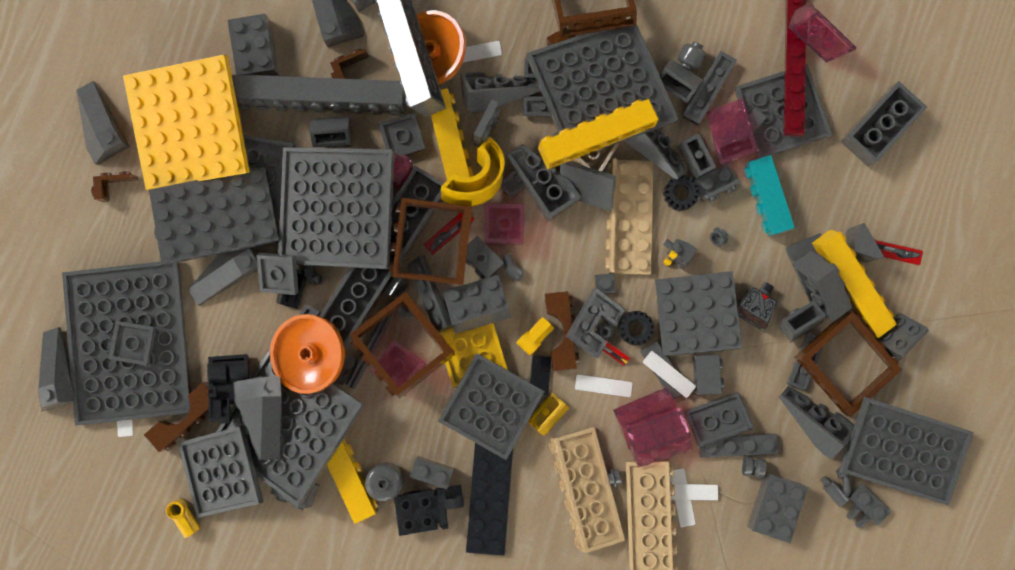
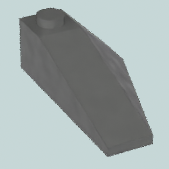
M92 81L77 89L86 149L97 165L130 146L95 82Z
M522 144L507 154L511 164L547 222L563 213L581 199L571 181L556 172L554 168L547 169L544 161Z
M61 327L43 332L38 386L41 412L74 402Z
M789 386L779 396L814 446L832 460L851 438L854 424L838 412L833 414L826 410L825 405L821 403L817 405L811 402L808 396Z

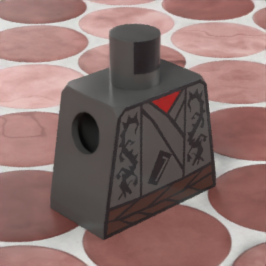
M764 282L759 290L755 287L749 288L737 302L738 317L759 330H766L777 303L775 299L770 297L774 286Z

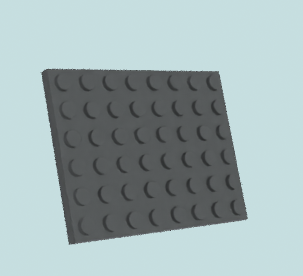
M161 262L62 272L71 385L74 396L75 426L189 413L190 401L188 395L191 393L179 262L162 265ZM116 321L157 327L150 365L109 359Z

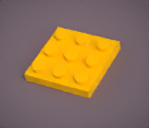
M494 323L455 334L453 327L440 333L455 353V356L445 363L453 388L459 385L476 353L508 370Z

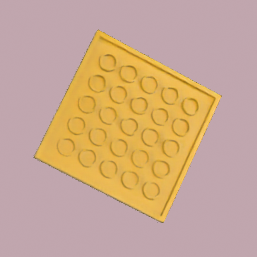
M219 55L123 76L146 190L195 180L203 181L250 173L228 55Z

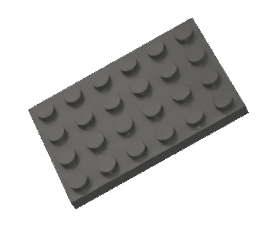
M265 167L251 169L250 173L203 181L195 180L149 189L162 265L280 242Z
M864 397L839 471L949 506L974 432Z

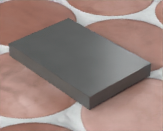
M571 161L560 165V175L571 181L581 196V199L578 201L607 211L613 209L616 176Z
M739 392L684 411L698 448L754 428Z

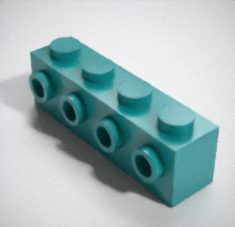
M765 156L746 163L744 174L750 180V192L756 199V210L758 215L762 217L764 233H767L769 237L794 229V223L772 156Z

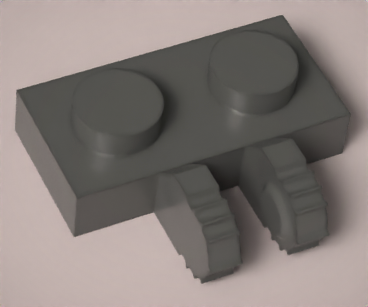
M861 483L849 495V499L855 506L847 513V518L849 520L855 518L860 513V510L864 513L855 523L858 529L863 527L869 519L878 526L891 512Z

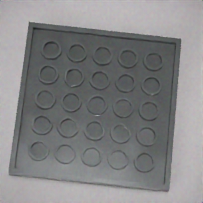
M637 24L636 26L582 34L527 53L526 57L558 134L567 128H570V130L574 129L584 121H594L599 115L612 114L619 107L627 108L637 100L644 101L649 99L659 119L657 124L653 128L611 145L678 121L677 114Z
M283 147L278 254L295 255L296 264L389 269L395 150Z
M270 349L251 379L276 376L271 366ZM280 382L282 398L279 459H258L250 440V433L247 426L243 423V416L236 404L231 408V423L221 424L216 431L220 432L244 425L257 477L296 506L303 504L365 406L334 383L322 391L303 394L288 389Z

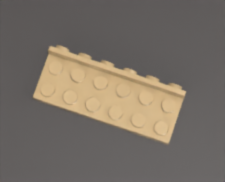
M612 158L611 163L607 165V173L616 176L613 209L607 211L610 212V220H606V231H609V239H606V250H609V258H605V269H608V274L651 275L653 162L617 160V158Z
M595 427L550 438L551 443H549L551 453L555 455L556 462H554L556 472L560 474L561 481H559L561 491L566 496L564 503L567 511H570L571 519H569L572 530H575L576 538H574L577 549L588 553L625 541Z
M670 460L626 461L630 570H678V563H674V555H677V543H673V535H676V523L672 522V516H676V506L672 504V496H675V485L671 484V476H674V465H670Z

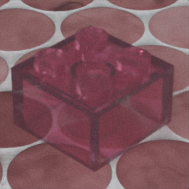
M486 204L485 244L523 245L524 204Z
M394 340L378 361L398 387L427 365L423 360ZM373 367V369L370 372L373 375H375L373 372L376 371V369Z

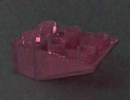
M743 98L707 111L714 145L722 165L761 153Z

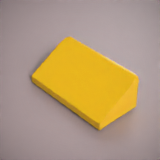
M552 392L531 415L528 422L540 434L545 436L569 410V407Z

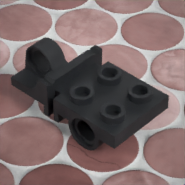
M248 354L208 357L209 422L231 423L230 404H235L233 382L249 379Z
M450 486L447 489L435 488L436 494H434L432 489L426 491L406 492L396 496L394 501L399 536L438 530V524H440L443 530L448 529L446 509H457L465 506L462 486Z

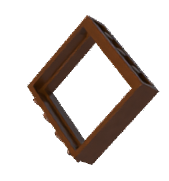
M552 0L560 37L636 26L637 9L634 0H625L627 7L564 17L560 0Z
M402 198L401 202H397L396 214H400L399 222H395L394 225L397 241H392L391 253H395L394 261H390L389 272L393 273L392 277L463 285L472 207ZM407 206L463 213L455 278L399 272Z
M406 292L349 335L352 339L350 344L356 351L361 350L364 354L362 356L364 362L368 366L373 365L376 369L373 372L380 382L384 380L388 384L386 389L392 397L396 395L399 399L455 356L451 346ZM404 304L443 353L398 387L360 340V337Z
M847 311L825 328L794 358L843 414L851 417L860 409L864 397L872 398L902 369L898 366V360L886 352V346L874 338V332L869 327L863 325L861 322L862 318L856 312ZM849 323L888 367L850 403L811 359L813 355Z

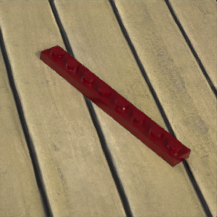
M786 0L783 136L803 137L805 134L807 0Z

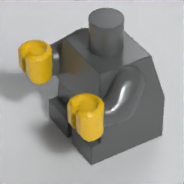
M667 239L663 245L669 249L666 253L668 257L663 261V264L669 267L673 261H676L679 264L678 267L683 270L698 249L690 243L676 239L674 243Z

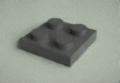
M415 113L378 123L385 148L395 150L394 159L426 150Z
M269 253L257 254L260 292L296 295L298 293L296 256Z
M116 321L109 359L150 365L157 327Z

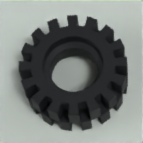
M683 175L677 179L672 178L664 187L663 196H665L664 200L668 203L669 207H673L674 210L683 211L689 209L698 201L700 195L698 191L700 188L697 187V182H694L692 177L688 178L687 175ZM684 186L687 188L688 197L685 200H679L675 197L674 191L676 187Z
M641 311L627 313L619 322L618 330L621 338L630 345H643L652 338L655 330L652 318L647 313ZM640 321L643 324L644 330L642 334L635 336L630 333L629 325L631 322Z

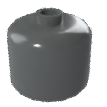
M388 462L380 463L373 467L365 480L366 491L370 497L382 502L390 501L398 496L404 485L403 472L398 466Z

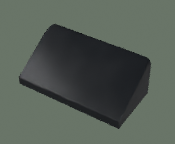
M297 269L298 293L296 295L278 294L276 303L298 309L307 279L304 271Z
M532 355L530 383L545 391L543 395H548L551 357Z

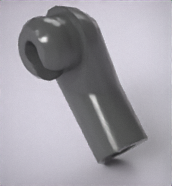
M505 254L503 261L506 273L515 281L521 280L523 277L522 269L513 262L512 254Z

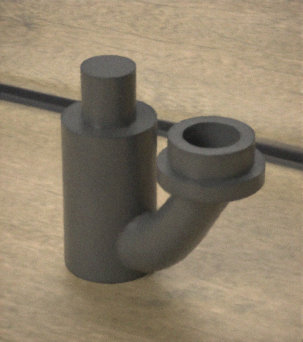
M839 467L836 473L838 478L843 479V489L834 480L830 481L827 476L821 478L820 481L823 483V489L841 507L849 501L851 483L849 474L839 471Z

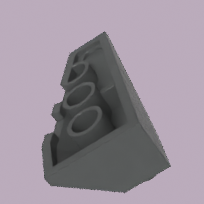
M312 0L323 41L327 47L363 37L358 18L345 0Z
M485 72L460 73L463 102L467 112L478 113L486 111L492 99L499 102V106L541 91L536 79H524V76H513L511 79L503 77V74H496V77L485 76Z
M662 128L626 140L630 146L674 179L687 172L678 153L671 149L670 142L672 141L669 136L665 137Z
M252 247L219 254L188 289L198 306L257 272L256 251Z
M280 376L258 377L233 382L235 404L243 416V423L248 428L251 436L250 440L258 459H279L282 398Z

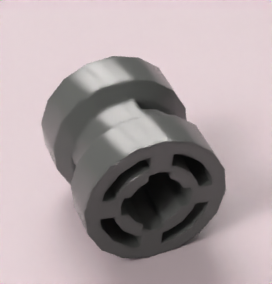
M745 456L742 464L743 476L755 475L757 478L763 479L766 473V460L760 458L754 460L752 457Z

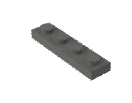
M723 51L719 52L684 111L683 118L697 126L700 124L737 61L735 58Z
M418 256L408 264L411 273L432 275L425 256ZM414 279L433 326L439 333L451 327V320L436 283Z
M777 434L732 436L699 448V456L704 458L778 454Z

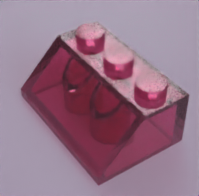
M810 3L795 10L788 28L826 63L856 50V46Z
M667 388L655 391L613 410L628 449L682 427L676 403Z
M681 407L625 426L629 448L638 468L693 449L691 435Z

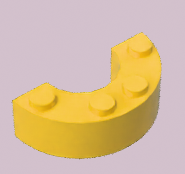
M489 137L478 148L477 162L482 166V171L468 178L453 174L441 186V200L454 205L476 206L485 203L496 195L502 185L505 162L503 152L494 139Z

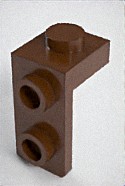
M356 49L350 55L345 57L338 56L334 61L330 62L334 71L331 73L332 78L346 79L342 68L369 58L366 49Z
M129 171L119 172V175L100 173V176H93L92 196L97 201L109 202L108 183L138 181V177Z

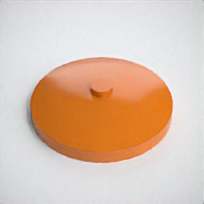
M425 11L417 14V18L438 84L440 85L453 77L461 67L466 54V37L461 26L450 15L440 11Z
M312 314L294 316L286 320L273 336L270 346L272 369L276 376H280V382L294 392L308 394L322 391L335 382L343 368L345 350L342 337L336 327L321 316Z

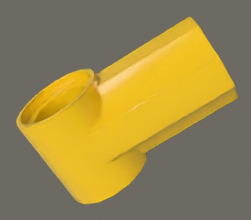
M542 317L516 344L530 356L554 327Z
M175 499L167 506V516L174 520L184 538L189 537L201 528L190 512L188 502L185 499ZM174 504L181 507V513H177L174 510Z

